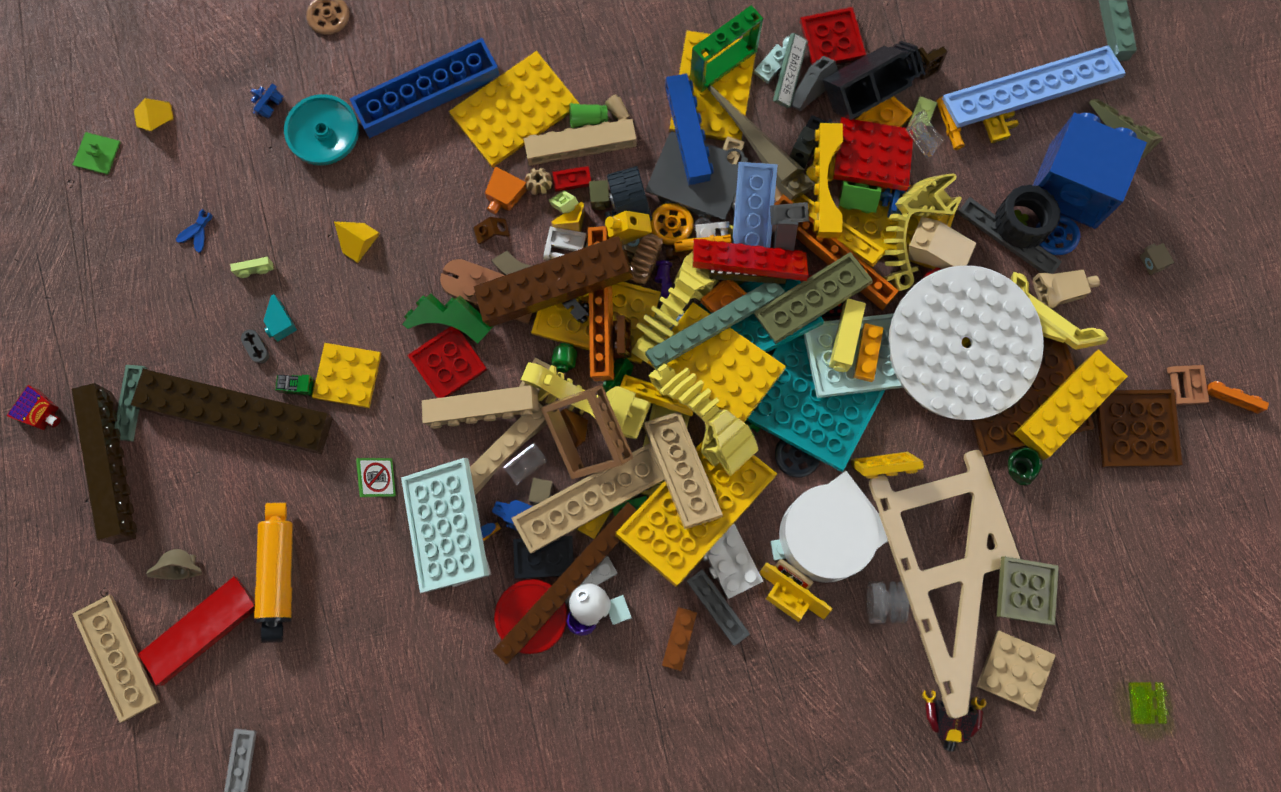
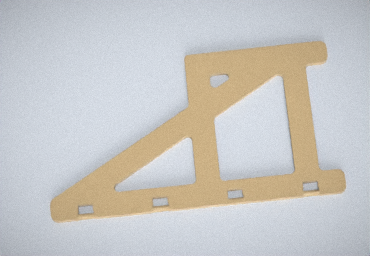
M979 450L969 451L964 454V461L967 467L966 473L905 490L892 491L889 480L884 475L869 480V487L874 501H876L881 522L915 621H917L933 674L939 685L946 712L950 718H958L966 715L968 712L983 575L1000 569L1001 557L1003 556L1020 559L984 457H982ZM970 493L972 495L965 557L921 571L905 530L901 512ZM881 499H885L888 510L884 511ZM988 534L992 536L995 544L993 550L987 548ZM904 558L906 559L909 570L906 571L904 570L901 559ZM959 582L961 584L954 652L951 658L942 637L928 592ZM924 619L927 620L930 629L928 632L925 631L922 623ZM948 681L951 690L950 694H947L943 682Z

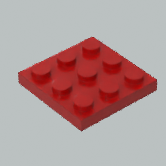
M853 7L800 18L804 38L808 40L806 46L812 65L823 56L834 60L836 64L858 60L866 56Z
M452 326L407 355L436 398L450 396L487 371V368L461 331Z

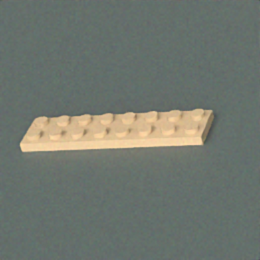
M649 443L632 452L634 458L625 464L596 472L512 517L511 519L530 554L664 481L665 479L651 444Z

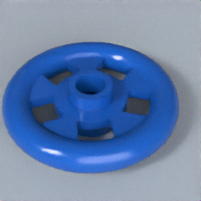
M1060 215L1057 227L1048 236L1050 242L1045 243L1043 241L1039 245L1052 255L1068 254L1080 242V230L1077 224L1072 219ZM1040 222L1037 224L1036 228L1041 227ZM1059 223L1067 225L1066 229H1064L1062 226H1058ZM1067 234L1073 235L1072 241L1066 240ZM1063 243L1062 248L1055 247V244Z

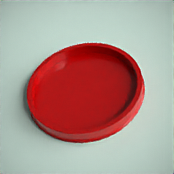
M535 579L522 580L511 585L502 593L494 613L495 627L501 640L551 587L550 584ZM565 603L524 646L520 653H541L559 641L567 624V608Z

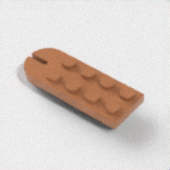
M455 259L444 266L440 282L442 289L448 295L455 298L461 296L468 303L479 306L473 286L502 277L504 274L462 259ZM453 274V275H455V276H458V279L453 278V277L448 276V275ZM532 313L515 320L529 324Z

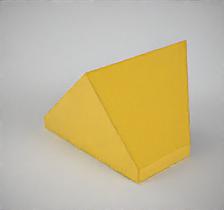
M144 98L134 109L137 128L152 131L160 125L174 120L170 102Z
M580 202L571 212L564 213L553 220L552 227L581 232L585 214L584 203Z
M334 221L342 253L359 263L380 233L365 223Z

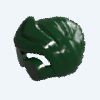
M1023 448L1014 451L1009 456L1008 473L1016 483L1023 486L1030 485L1040 473L1043 463L1038 452L1030 448Z

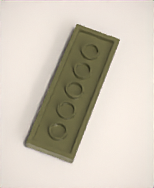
M849 252L809 277L807 281L801 282L754 312V315L774 343L777 344L873 283V280L853 254Z

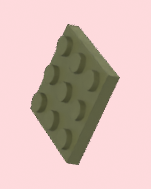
M1006 556L1001 557L997 617L1055 625L1059 566Z

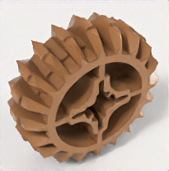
M654 234L643 236L631 263L634 277L632 280L634 282L647 283L658 261L663 242L661 238Z

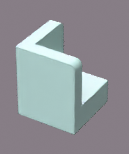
M623 595L610 600V610L608 613L612 624L615 625L632 618Z

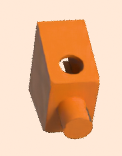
M495 166L485 191L486 198L490 201L487 210L495 215L501 207L510 211L526 193V182Z

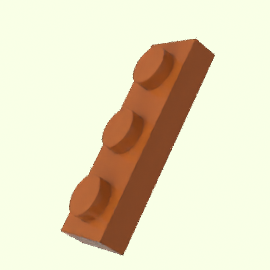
M678 607L662 666L678 671L682 670L697 612Z

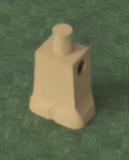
M1084 270L1057 274L1038 273L1033 278V285L1038 300L1049 308L1054 309L1058 305L1085 298L1091 293L1090 288L1100 285V280L1098 276L1086 278Z

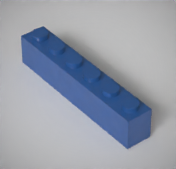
M687 73L666 77L665 89L688 185L710 181L714 170L712 163L708 161L710 155L708 146L704 144L705 132L704 129L701 130L700 128L701 115L696 111L697 99L696 96L692 95L693 82L689 80Z

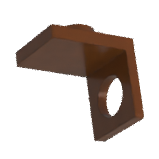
M489 217L473 227L478 244L484 243L495 235L510 236L506 219ZM497 223L503 226V232L499 230Z

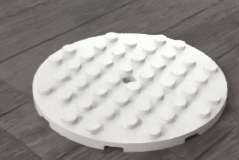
M953 266L936 271L921 279L900 301L893 315L889 331L890 359L896 377L902 387L922 407L951 419H982L996 415L1011 407L1031 387L1039 371L1043 356L1042 326L1031 300L1009 278L991 269L978 266ZM964 337H968L971 342L969 348L962 346L961 342Z

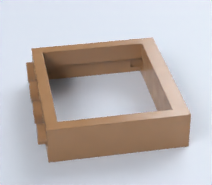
M602 385L553 401L540 408L571 479L618 467L634 458ZM587 399L613 460L584 468L558 408Z

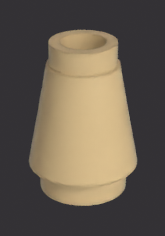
M615 94L605 102L607 110L618 120L630 117L621 97Z

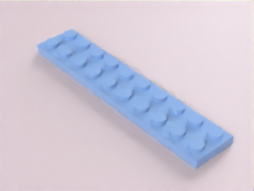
M1108 45L943 95L942 100L956 127L959 128L1122 78L1126 72Z

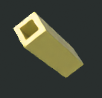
M847 299L842 307L829 367L834 368L835 371L848 372L852 366L866 303Z

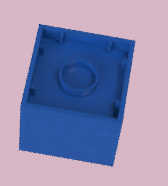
M1074 112L1049 145L1033 186H1040L1054 196L1059 204L1061 215L1096 229L1123 203L1147 142L1138 139L1136 133L1128 128L1119 127L1114 129L1102 124L1100 118L1094 114H1077Z

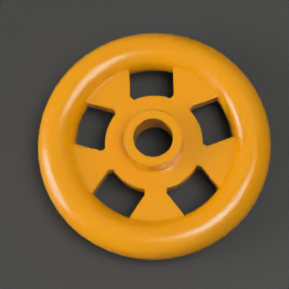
M666 203L659 206L651 215L652 234L661 238L663 244L674 245L675 240L688 239L693 232V217L689 210L681 205ZM670 210L678 211L677 216L669 215ZM660 215L665 217L663 223L657 221ZM680 219H686L687 225L681 226ZM669 223H674L675 226H674V227H669L668 224H669ZM662 228L668 232L665 236L659 232ZM678 231L681 232L682 235L674 237L672 234Z

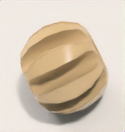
M543 168L539 170L531 169V174H526L525 177L527 190L536 196L538 193L546 194V189L550 190L552 185L551 175Z

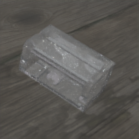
M533 443L503 468L515 484L518 485L539 468L538 466L545 464L547 459L535 443Z

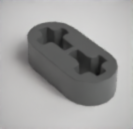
M254 330L243 332L241 341L250 358L255 363H265L269 359V352L259 334ZM250 335L254 337V345L248 341ZM256 349L262 352V358L256 357L258 355Z

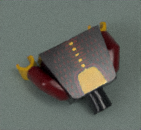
M925 690L922 693V697L927 702L925 704L927 720L932 731L937 733L940 740H944L943 748L945 750L955 751L957 742L968 743L969 739L982 728V708L987 704L985 699H981V705H978V697H974L971 700V705H969L966 715L950 718L943 701L936 700L933 703V699L936 697L935 691L932 690V698H928Z

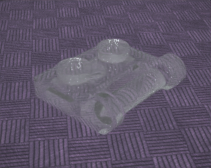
M922 110L914 117L906 130L925 157L929 158L933 156L945 139L942 135H939L929 121L925 110Z

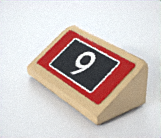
M780 559L775 565L780 572L792 578L794 582L807 590L814 583L813 580L783 559Z

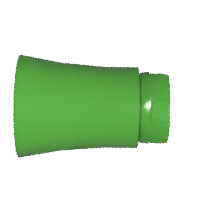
M569 104L570 126L573 129L585 125H600L602 122H608L607 105Z

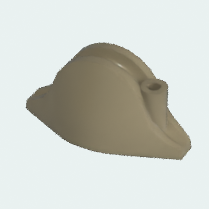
M173 549L164 553L158 563L149 569L146 574L147 577L180 580L202 575V571L195 565L196 555H189L181 549Z

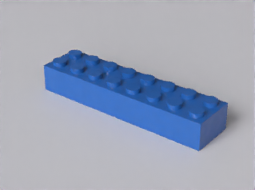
M480 38L350 98V101L368 137L371 138L490 83L498 78L500 74L483 38Z

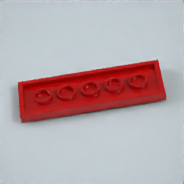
M706 239L693 240L692 268L807 281L808 279L806 252L751 246L742 243L709 241Z

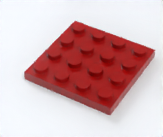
M841 117L840 123H843V142L835 156L833 179L907 191L910 180L914 129L856 119L849 120Z

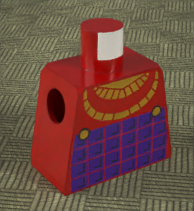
M27 385L7 414L12 419L41 430L45 429L47 425L55 428L61 421L58 416L54 415L58 410V406L40 390L30 385Z

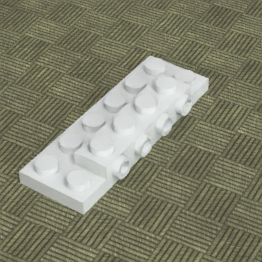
M733 524L703 557L705 561H709L711 565L709 571L714 579H718L727 599L763 582L735 524Z

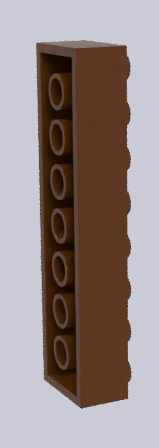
M616 236L473 287L482 320L489 327H493L634 277L624 244L620 237Z

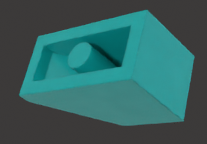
M273 294L270 297L263 320L266 325L264 330L269 338L273 337L276 341H280L297 331V328L279 298Z

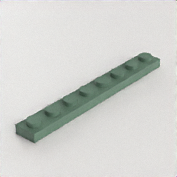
M764 283L647 350L645 355L657 370L664 363H669L752 315L761 307L784 294L785 291L777 283Z

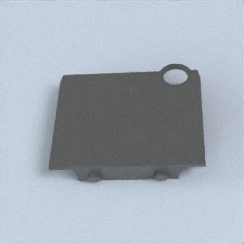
M672 131L666 140L645 192L656 195L663 204L675 203L687 208L689 212L698 215V217L711 220L713 216L725 221L736 194L739 163H729L727 155L735 151L740 153L742 157L740 162H748V158L744 157L743 152L737 148H731L726 151L704 143L709 148L710 156L708 161L712 163L714 173L711 174L710 181L688 185L676 132Z

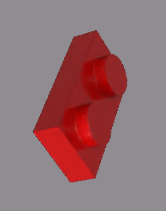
M589 166L552 172L556 192L588 187L589 181H591Z

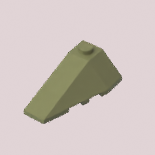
M1092 99L1089 102L1106 126L1114 129L1119 127L1128 128L1136 133L1138 139L1147 142L1141 158H1144L1163 139L1162 136L1147 126L1133 124L1134 121L1131 117L1119 116L1118 110L1101 100Z

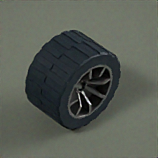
M635 166L608 174L607 178L611 190L609 195L614 212L617 211V214L624 211L649 214L650 221H652L638 167Z

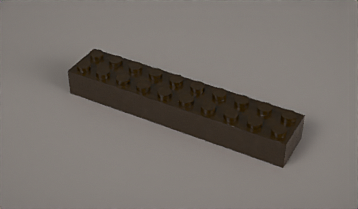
M147 369L142 370L131 402V406L142 411L321 455L333 420L328 413Z

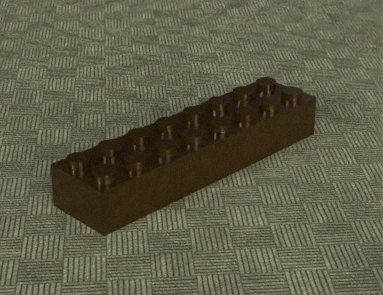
M96 383L72 388L97 541L109 544L136 539L137 526L132 516L134 508L129 499L131 490L126 482L127 469L123 465L122 459L124 458V451L120 447L119 442L121 434L118 428L115 429L117 413L113 408V403L115 402L114 395L111 391Z

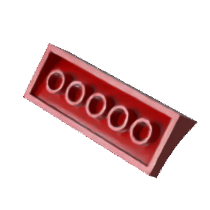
M234 576L139 652L137 655L148 669L155 685L164 686L255 611V600L240 580Z

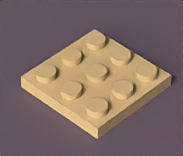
M997 631L976 687L1036 712L1055 654L1004 632Z

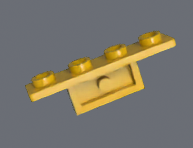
M765 563L759 574L774 584L766 600L797 622L802 619L807 609L822 619H825L831 612L832 608L825 601L811 594L809 590L801 587L792 578L780 572L775 566Z

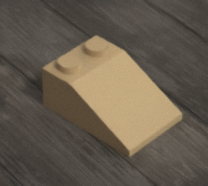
M922 217L910 242L908 258L942 269L961 265L967 266L976 243L940 221Z

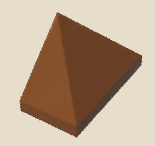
M565 408L560 413L577 448L586 439L588 420Z

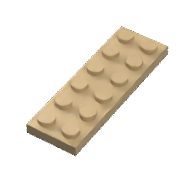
M676 412L644 422L643 427L684 530L722 518L723 514L681 413Z
M108 595L73 613V617L119 722H124L160 703L144 665L137 655L138 652L113 595Z

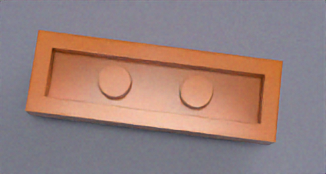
M1214 381L1207 385L1208 395L1259 414L1268 408L1269 403L1263 401L1261 397L1250 396L1240 389L1226 387L1222 382Z

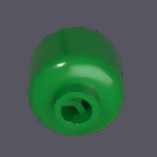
M560 343L559 346L553 349L552 365L557 368V371L567 373L568 370L574 369L578 355L577 350L571 344Z

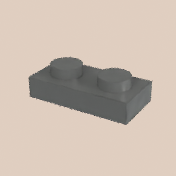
M808 202L771 205V225L778 224L779 221L784 219H791L793 222L809 221Z

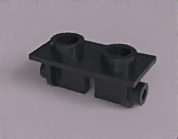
M577 297L562 302L566 309H569L572 305L575 307L570 313L578 322L584 324L588 320L586 316H589V304L586 301L583 302Z

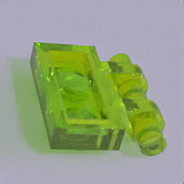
M1128 682L1132 724H1155L1154 715H1158L1159 724H1167L1166 715L1169 714L1165 705L1167 693L1164 690L1163 682H1155V690H1152L1151 682ZM1153 697H1156L1157 709H1154Z

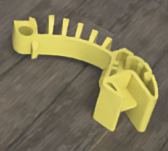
M954 173L929 177L915 183L895 203L902 215L891 214L889 219L899 223L898 226L887 227L886 231L897 232V237L895 239H884V243H896L897 250H885L884 255L898 254L899 260L886 261L885 265L901 266L902 270L891 273L883 278L887 281L891 280L892 285L899 291L913 285V272L919 270L917 267L910 266L907 253L906 234L909 219L912 214L922 217H928L929 215H954L962 198H950L944 190L956 180L957 176ZM902 275L905 277V282L903 284H901L900 278Z
M693 251L684 258L682 266L673 282L675 287L674 289L669 288L668 292L670 294L667 299L662 296L659 299L663 302L661 308L652 306L651 310L657 313L656 316L651 317L647 314L644 316L643 319L648 321L650 325L647 326L639 322L636 326L645 334L639 338L631 353L646 363L649 361L645 355L646 351L665 341L666 335L673 336L674 332L670 328L672 325L677 326L679 324L676 319L679 314L683 315V309L690 299L696 298L701 301V298L710 292L719 281L709 278L708 269L692 268Z
M528 362L521 378L528 385L540 389L538 401H542L548 395L546 399L548 404L555 401L556 398L559 400L585 391L582 389V386L573 385L572 379L567 378V381L564 380V374L562 372L557 374L556 367L553 365L548 370L541 365ZM615 386L605 393L624 436L637 439L651 403L636 398V393ZM587 399L568 405L567 409L570 411L576 407L580 409V414L583 415L585 411L595 418Z
M664 363L657 370L655 369L649 374L652 384L660 391V394L677 399L681 404L694 411L705 422L706 432L701 453L714 467L720 462L727 474L731 476L758 451L756 440L749 426L729 411L720 410L716 406L720 401L717 397L712 401L708 398L712 392L709 388L701 393L704 382L699 380L694 384L697 377L694 373L689 375L690 370L688 368H685L676 375L674 369Z

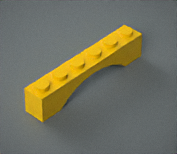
M820 123L818 130H815L814 136L815 141H818V148L815 147L814 159H818V165H815L814 177H817V183L814 185V195H817V202H814V213H817V220H814V231H817V238H840L842 234V213L831 198L827 176L829 164L843 142V123Z

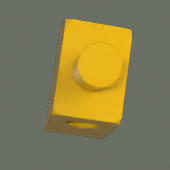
M624 211L613 217L609 216L605 220L609 238L619 236L625 245L652 233L649 214Z

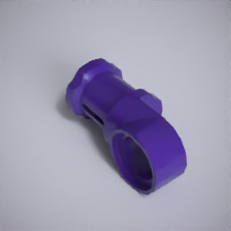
M657 261V276L654 278V281L662 283L661 296L667 299L670 294L668 290L670 287L672 288L671 278L669 277L672 262Z

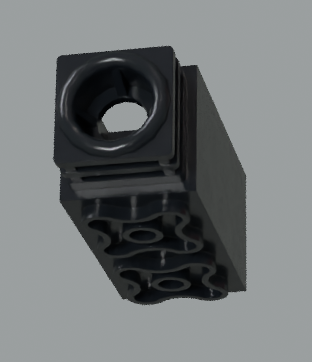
M900 41L899 44H894L893 47H880L824 78L823 83L833 112L852 120L913 86L912 81L914 78L924 75L925 71L918 47L911 43Z

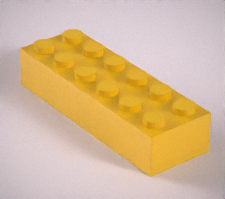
M1098 349L1068 377L1014 434L1030 449L1037 451L1040 459L1044 461L1053 455L1128 376Z

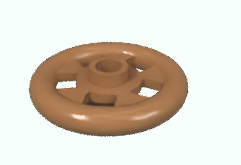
M314 0L307 9V22L317 33L324 35L335 34L341 31L349 20L348 6L343 0ZM323 3H331V6L323 7ZM340 7L342 12L337 14L335 8ZM315 10H320L319 16H314ZM338 19L339 22L333 26L331 23ZM322 21L326 24L324 27L318 25V23Z

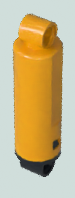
M266 503L265 521L258 523L254 623H262L261 643L283 642V623L291 622L293 523L286 521L287 503Z

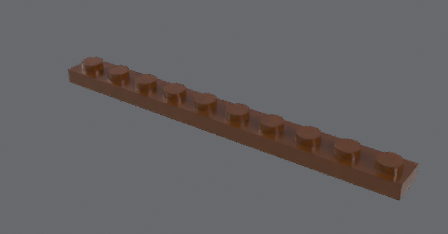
M629 502L492 650L506 665L513 660L565 603L572 592L586 580L621 541L615 536L616 532L637 511Z

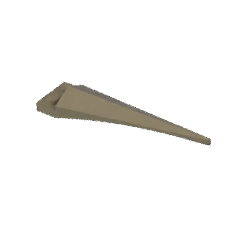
M709 85L708 90L743 132L762 163L778 164L777 189L791 201L813 190L815 183L803 173L804 169L713 86Z

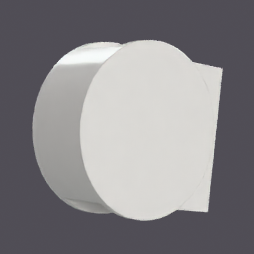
M847 471L829 484L811 488L799 496L786 510L779 530L780 543L788 563L811 580L825 583L840 581L859 572L871 561L876 549L888 541L879 513Z

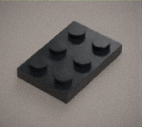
M562 536L531 554L522 538L513 539L515 579L560 577L574 562L573 536Z

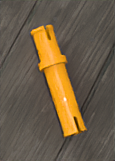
M940 97L936 102L947 129L946 134L950 137L954 150L962 149L965 143L960 134L961 129L956 127L942 100L943 97Z
M731 234L724 236L710 235V237L674 241L675 251L678 252L693 250L694 239L732 243Z

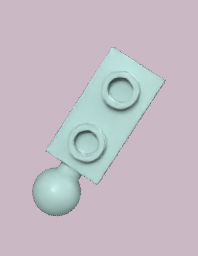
M789 37L783 40V47L777 44L754 70V74L766 83H769L782 68Z

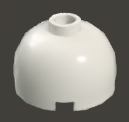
M583 584L572 592L569 608L573 617L579 623L588 626L599 623L598 620L603 616L606 617L608 615L610 599L606 592L598 585Z

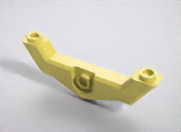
M1013 272L1011 281L1025 292L1034 305L1041 322L1044 337L1062 343L1065 342L1075 350L1106 344L1108 337L1103 330L1096 328L1080 330L1029 293L1027 278L1021 273Z

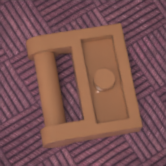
M1204 365L1173 366L1167 368V374L1170 375L1171 388L1175 390L1176 406L1209 403ZM1178 373L1183 375L1186 398H1181Z

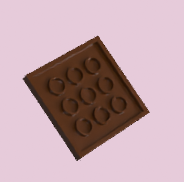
M1174 389L1114 390L1097 408L1102 467H1176L1183 465Z

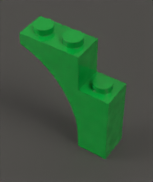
M429 294L427 297L423 295L416 302L418 307L415 310L411 309L404 316L406 320L402 324L407 329L425 323L449 325L467 334L477 344L493 328L485 324L481 314L461 296H458L456 299L452 297L444 306L432 294Z

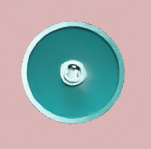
M318 94L301 100L291 109L285 120L284 136L290 150L300 160L312 165H329L340 161L352 151L359 136V124L353 109L344 100L333 95Z

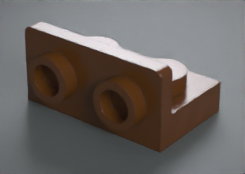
M617 315V321H613L614 359L631 358V320L625 315Z

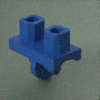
M273 83L264 95L263 92L266 89L262 86L258 90L251 89L250 93L253 97L250 101L255 104L259 99L253 108V114L256 116L260 114L269 119L274 109L267 105L268 102L271 100L276 105H279L283 100L284 96L277 91V86Z
M885 188V192H881L879 200L883 201L882 206L887 207L888 202H890L887 217H890L891 214L902 215L895 203L900 197H903L905 191L892 189V193H890L891 188Z

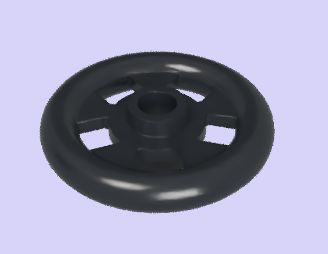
M781 439L777 443L775 461L780 470L786 475L795 478L806 477L812 474L819 466L820 460L817 458H807V453ZM786 444L791 446L788 453L783 451ZM796 451H799L801 453L800 458H797L795 456ZM787 458L793 463L790 468L784 462ZM806 462L808 467L800 470L798 464Z

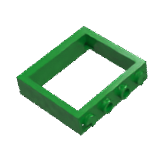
M752 5L692 48L690 80H692L700 92L706 90L709 85L714 84L758 51L763 17ZM743 35L742 39H740V40H739L738 42H736L734 45H732V46L729 47L727 50H725L723 53H721L720 55H718V56H717L716 58H714L712 61H710L709 63H707V61H708L709 59H711L713 56H715L716 54H718L720 51H722L724 48H726L728 45H730L731 43H733L735 40H737L739 37H741V36ZM705 52L709 54L706 57L703 56V53Z

